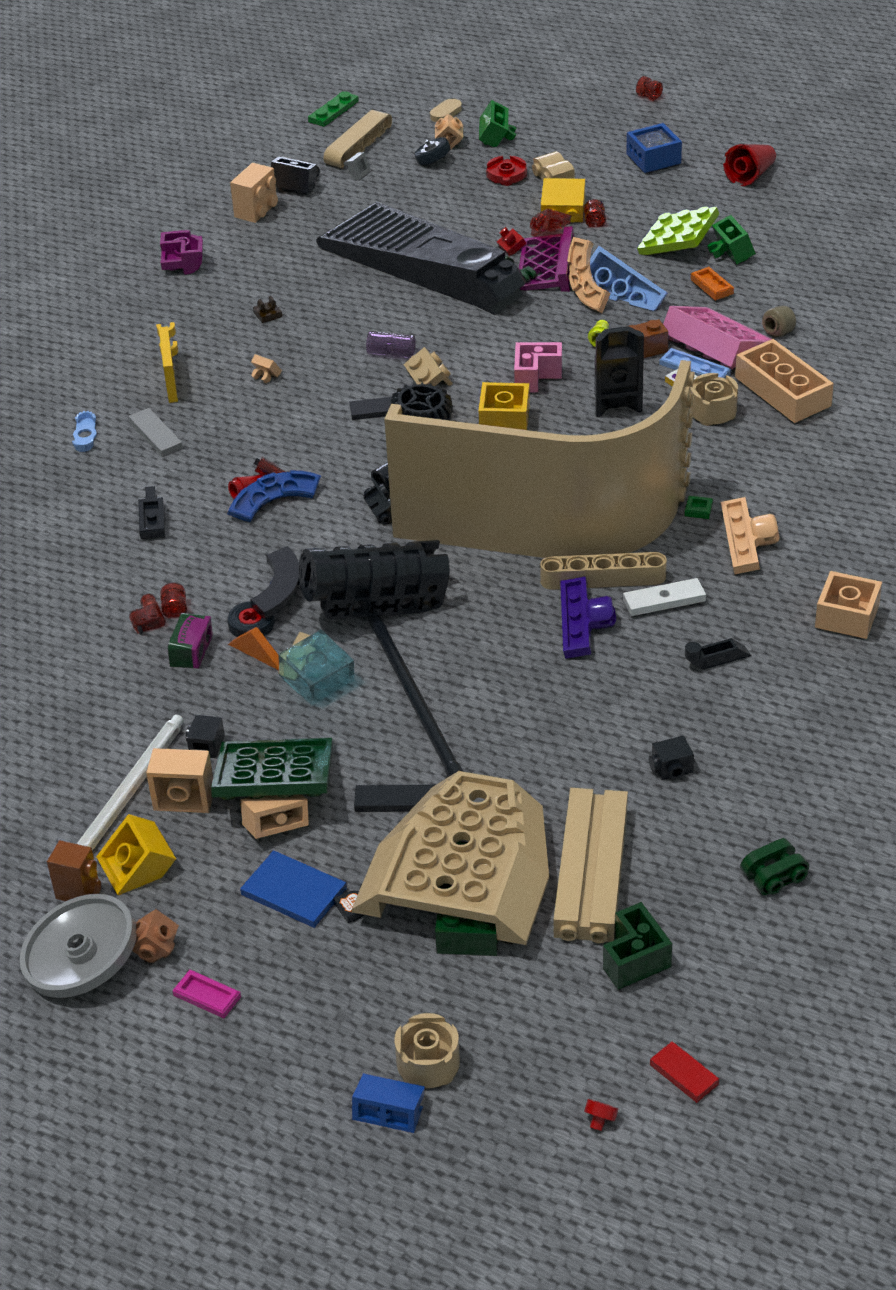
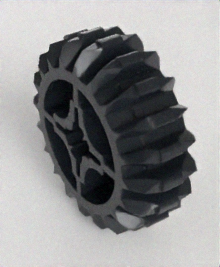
M413 382L411 386L404 385L403 388H398L397 392L392 394L391 403H389V408L391 404L401 405L402 415L450 421L453 412L451 395L447 394V390H441L440 386H432V383L426 385L423 382L421 384Z

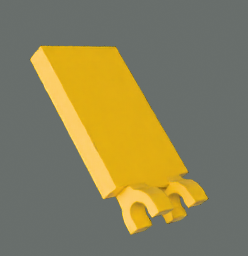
M171 322L170 327H161V324H156L157 333L160 337L159 346L163 360L169 403L178 402L173 356L177 355L179 350L177 341H173L172 346L170 344V338L176 334L175 323Z

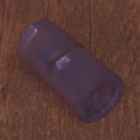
M369 331L366 340V351L368 354L386 356L391 354V356L411 358L416 348V338L413 335Z

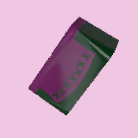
M181 613L168 644L170 667L199 669L206 653L205 650H207L213 636L211 616ZM206 634L211 635L208 643L206 642ZM201 643H203V655L199 661V648Z

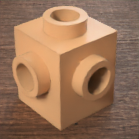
M449 113L444 118H440L435 124V139L440 137L446 138L450 144V149H452L463 138L462 122L457 117H452Z

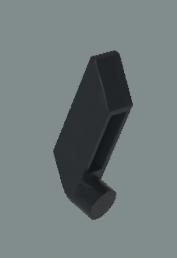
M732 638L701 646L697 642H688L685 645L686 659L703 670L752 656L745 645Z

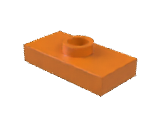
M710 267L691 273V281L715 301L734 294V287Z

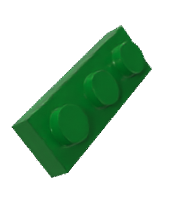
M342 91L309 115L308 122L325 127L358 103L359 97L350 94V92Z

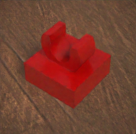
M506 227L499 232L501 238L496 241L498 246L509 256L515 254L527 244L524 238L513 228L508 231Z

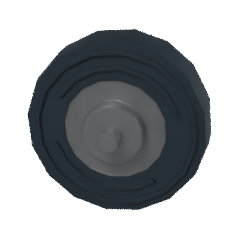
M444 137L431 141L426 140V143L415 151V158L420 165L439 162V159L443 158L450 151V144Z

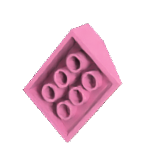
M670 306L663 323L668 330L669 340L677 343L683 342L686 344L685 348L696 352L700 351L703 353V357L709 360H718L721 362L720 365L731 370L736 367L737 354L771 340V338L708 307Z

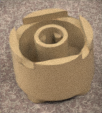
M706 373L694 379L693 387H690V392L694 393L692 408H689L690 413H693V418L700 421L702 425L710 426L728 422L736 417L738 384L733 378L726 375L725 379L718 377V373Z
M423 1013L409 1018L407 1024L397 1029L394 1039L397 1069L403 1081L425 1086V1088H435L451 1083L460 1066L457 1029L438 1014Z

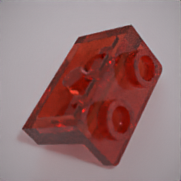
M547 208L532 217L530 222L531 235L536 236L546 230L556 231V229L570 224L572 215Z

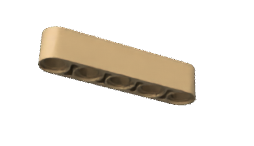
M375 110L369 111L327 147L324 152V163L344 169L345 161L357 153L363 152L365 147L370 146L376 141L374 139L380 137L386 132L387 128L391 127L392 116Z
M659 552L547 557L540 563V582L544 588L551 590L561 589L560 581L585 576L588 588L658 585L666 580L667 559L665 555Z

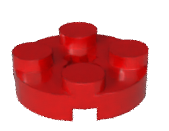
M503 156L495 157L487 163L486 176L495 183L510 186L512 183L519 182L527 176L526 162L516 156H510V159H503Z

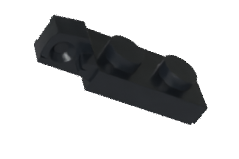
M155 486L145 487L146 499H138L140 539L165 537L163 497H157Z

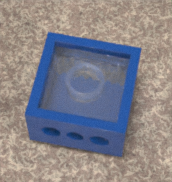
M664 123L627 132L626 154L646 173L681 164L682 141Z

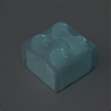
M322 630L278 654L279 676L311 705L354 681V660Z

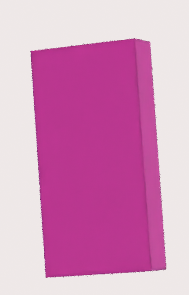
M189 970L172 990L173 996L221 1018H225L241 998L240 991L192 970Z

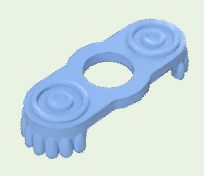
M89 411L80 412L75 417L77 425L73 433L75 440L72 441V444L79 452H86L92 449L94 439L97 436L95 429L96 416ZM89 431L92 433L88 437L78 436L81 432Z

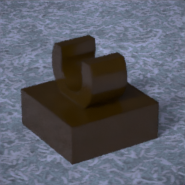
M269 296V302L263 303L259 299L257 306L253 307V312L261 323L282 317V311L276 305V301L272 296Z

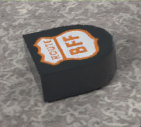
M349 891L334 898V905L347 923L364 916L363 914L352 913V907L359 891Z

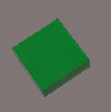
M688 496L684 516L709 519L713 499Z

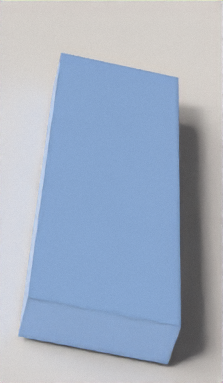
M673 348L659 360V365L674 370L679 368L681 360L691 361V372H695L696 376L706 373H718V377L726 379V375H731V369Z

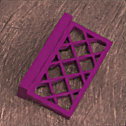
M573 226L564 227L563 234L524 238L527 244L522 247L519 269L521 270L529 266L534 268L533 270L537 274L540 272L543 274L534 279L530 278L532 281L520 287V290L528 291L560 287L561 292H570L571 285L568 278L570 274L567 260L570 244L573 237H575ZM533 255L536 256V257H534V258L531 259V260L528 259V257H530V256H533ZM550 277L555 278V279H553V280H546V279H548V278H550Z

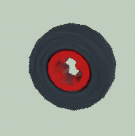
M250 601L242 602L233 607L227 618L229 630L236 637L255 627H258L261 633L266 636L275 624L274 615L264 619L251 607Z

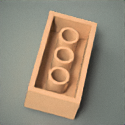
M771 339L736 355L735 378L792 422L796 423L832 406L834 383L776 340Z

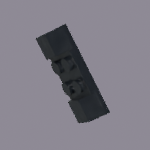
M629 326L604 329L596 338L594 386L596 417H601L610 408L628 407L636 412L643 411L644 334Z

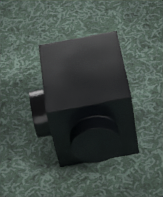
M195 715L192 725H188L186 729L188 750L209 751L210 758L216 759L225 736L223 720L221 717Z
M685 736L652 743V755L649 756V765L652 772L657 771L661 780L669 778L678 779L685 774L693 773L694 753Z

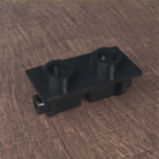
M372 478L371 480L375 485L364 491L363 498L378 522L388 524L392 519L391 501L387 499L390 497V493L384 484L379 486L374 478Z

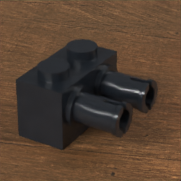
M280 156L271 161V167L274 168V176L276 178L275 186L278 190L286 191L289 189L303 195L308 194L315 188L316 177L320 175V169L317 164Z

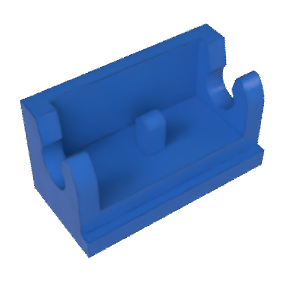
M363 1073L352 1096V1120L414 1133L423 1109L420 1103L425 1094V1086Z

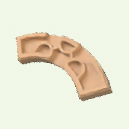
M573 237L567 260L569 264L570 275H568L570 285L582 303L599 313H603L611 293L600 288L592 277L590 256L594 244L591 241Z

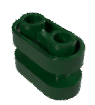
M781 838L746 855L740 864V870L748 879H754V886L762 895H774L792 882H802L808 875L809 863L801 854H795V847L787 839Z

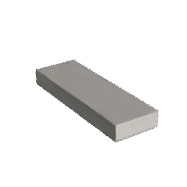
M150 408L128 416L129 422L162 457L183 448L182 442Z

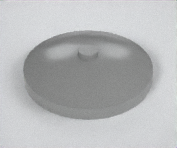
M105 894L83 895L63 902L45 914L33 926L25 938L20 952L22 974L34 990L49 997H72L93 990L119 971L134 948L137 927L131 912L122 901Z

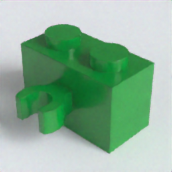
M493 100L490 101L479 118V140L483 144L497 147L503 137L508 140L515 138L516 133L514 132L517 128L508 124L509 108Z
M732 215L712 225L718 241L708 244L707 247L715 259L722 256L726 251L736 264H739L756 254L748 233Z

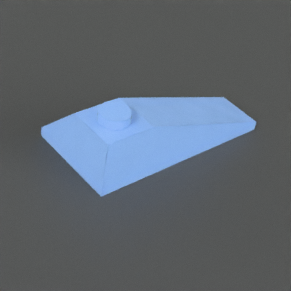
M598 246L590 258L592 277L600 288L611 293L609 296L610 300L617 301L619 299L629 302L630 305L655 311L668 294L600 246Z

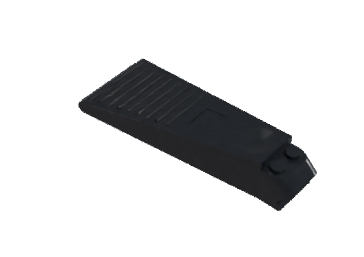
M379 202L371 204L316 239L317 245L324 250L476 306L493 315H496L522 297L523 293L519 288L527 283L518 267L505 259V251Z

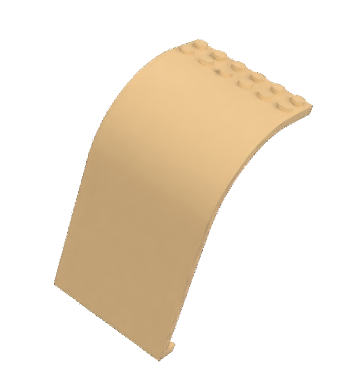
M680 361L671 393L666 402L653 415L622 430L597 435H562L402 415L401 405L391 404L384 420L393 537L416 541L439 540L440 544L541 558L630 553L646 546L658 538L670 526L675 518L679 503L685 501L686 487H689L691 473L687 472V467L689 468L691 463V453H688V448L691 447L692 433H689V428L692 426L693 413H689V408H692L694 393L690 392V387H693L695 372H691V361Z

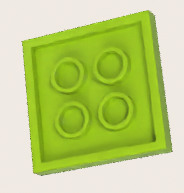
M701 207L694 211L683 210L675 214L664 213L660 215L638 246L639 254L649 255L697 247L719 216L718 208Z

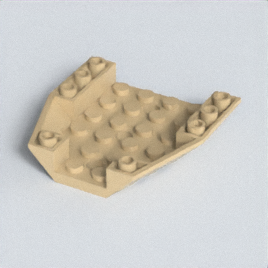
M462 771L454 773L433 786L378 845L352 907V913L381 918L386 903L494 923L496 924L497 940L526 945L549 880L543 806L514 780ZM476 798L485 799L482 802H473ZM460 840H467V841H469V842H468L467 844H465V845H458V844H456V843L459 842ZM444 883H448V884H451V885H452V886H451L450 888H448V889L438 888L439 886L443 885Z

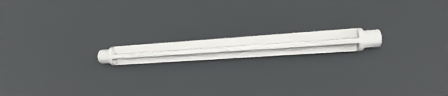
M174 715L171 720L165 723L77 844L92 847L93 851L147 777L146 772L153 748L167 749L180 732V727L184 723V719L181 716Z

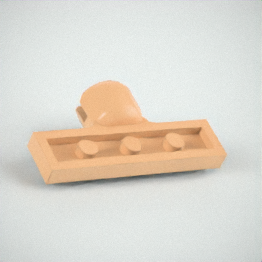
M745 497L721 502L734 574L760 570L756 552L757 546L775 544L780 538L775 516L773 514H766L750 518Z

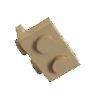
M425 347L403 364L416 384L423 382L426 385L432 383V386H436L442 380L448 386L453 384L448 377L451 373L442 363L439 356L435 352L430 354Z

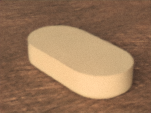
M457 99L443 101L430 111V119L437 122L448 113L452 117L462 110L461 101Z

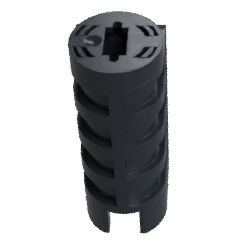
M439 540L408 542L405 546H400L398 543H385L380 548H376L373 544L360 545L357 549H351L349 546L335 547L333 551H326L325 548L304 549L300 556L299 582L304 598L308 602L320 601V607L325 617L329 620L423 613L440 608L444 602L450 573L449 558L447 554L434 555V552L439 548ZM412 597L409 603L401 604L403 599ZM364 601L360 607L352 608L356 602Z

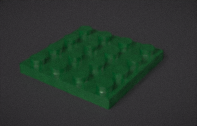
M332 738L222 742L211 785L212 797L231 800L240 796L259 799L269 795L288 798L297 794H306L309 797L326 794L328 792L333 740Z

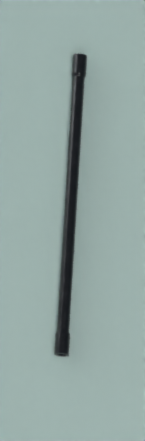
M358 601L360 606L364 603V601ZM381 616L366 617L445 768L447 777L458 771L464 772L461 765L456 761Z

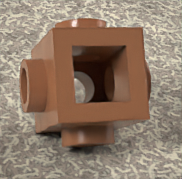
M157 909L136 922L137 936L132 951L141 959L151 963L162 957L166 958L174 949L175 943L173 940L179 925Z

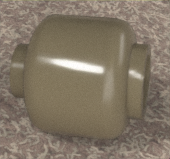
M782 305L766 311L762 318V325L768 335L780 337L794 330L796 317L792 309Z

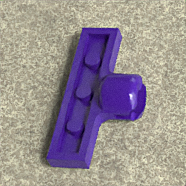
M586 576L560 581L563 652L565 659L591 655V630L608 628L616 624V611L613 606V600L609 596L596 597L589 600Z

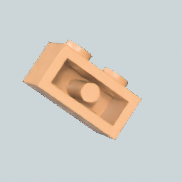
M302 794L293 795L288 798L269 795L259 799L249 797L241 799L242 825L256 839L309 825L308 801Z

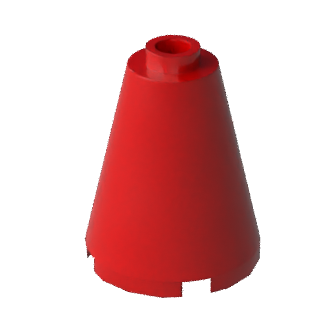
M738 144L726 152L723 168L726 176L732 183L739 182L742 183L741 186H747L754 183L775 162L776 152L770 145Z

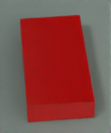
M673 1041L650 1059V1066L696 1103L719 1085V1078Z

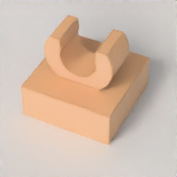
M255 354L251 361L256 367L252 372V377L255 380L264 374L261 380L264 383H268L271 380V375L278 377L282 372L273 360Z

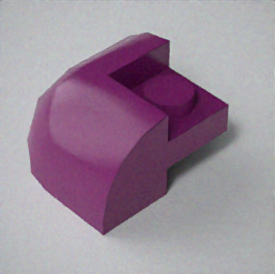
M190 230L161 232L160 263L162 270L173 271L183 268L184 275L192 274L198 270L203 259L202 236L193 235Z

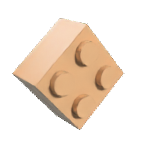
M252 162L230 182L235 218L256 223L272 207L277 205L278 197L276 195L274 168Z
M830 571L817 603L815 628L867 639L879 608L882 582Z
M153 748L146 772L153 810L209 813L213 799L211 793L213 773L209 751Z

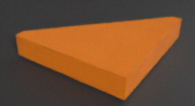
M258 627L238 636L228 644L277 670L280 669L284 662Z

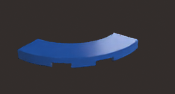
M290 470V472L277 474L274 472L262 476L236 496L227 515L251 522L258 510L272 500L286 496L313 498L321 475L306 471Z

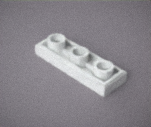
M698 578L625 592L623 593V601L630 615L635 616L706 601V593Z

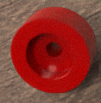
M587 1099L584 1112L593 1115L590 1128L602 1131L605 1119L615 1121L619 1108Z

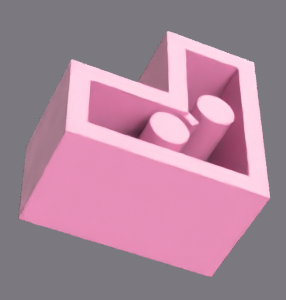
M516 342L515 383H529L530 392H538L539 379H562V342Z

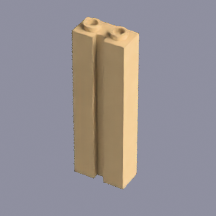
M570 788L553 919L554 938H561L565 941H573L575 939L591 940L595 943L614 941L615 913L618 908L628 791L605 790L604 795L593 794V789Z

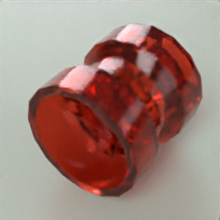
M642 76L636 85V93L642 97L647 96L648 99L653 101L659 98L663 91V84L660 81H652L651 78Z
M598 199L586 202L584 214L587 226L595 227L596 224V227H602L606 222L603 202Z
M178 583L164 585L160 591L162 613L167 618L180 617L181 613L187 612L185 588Z

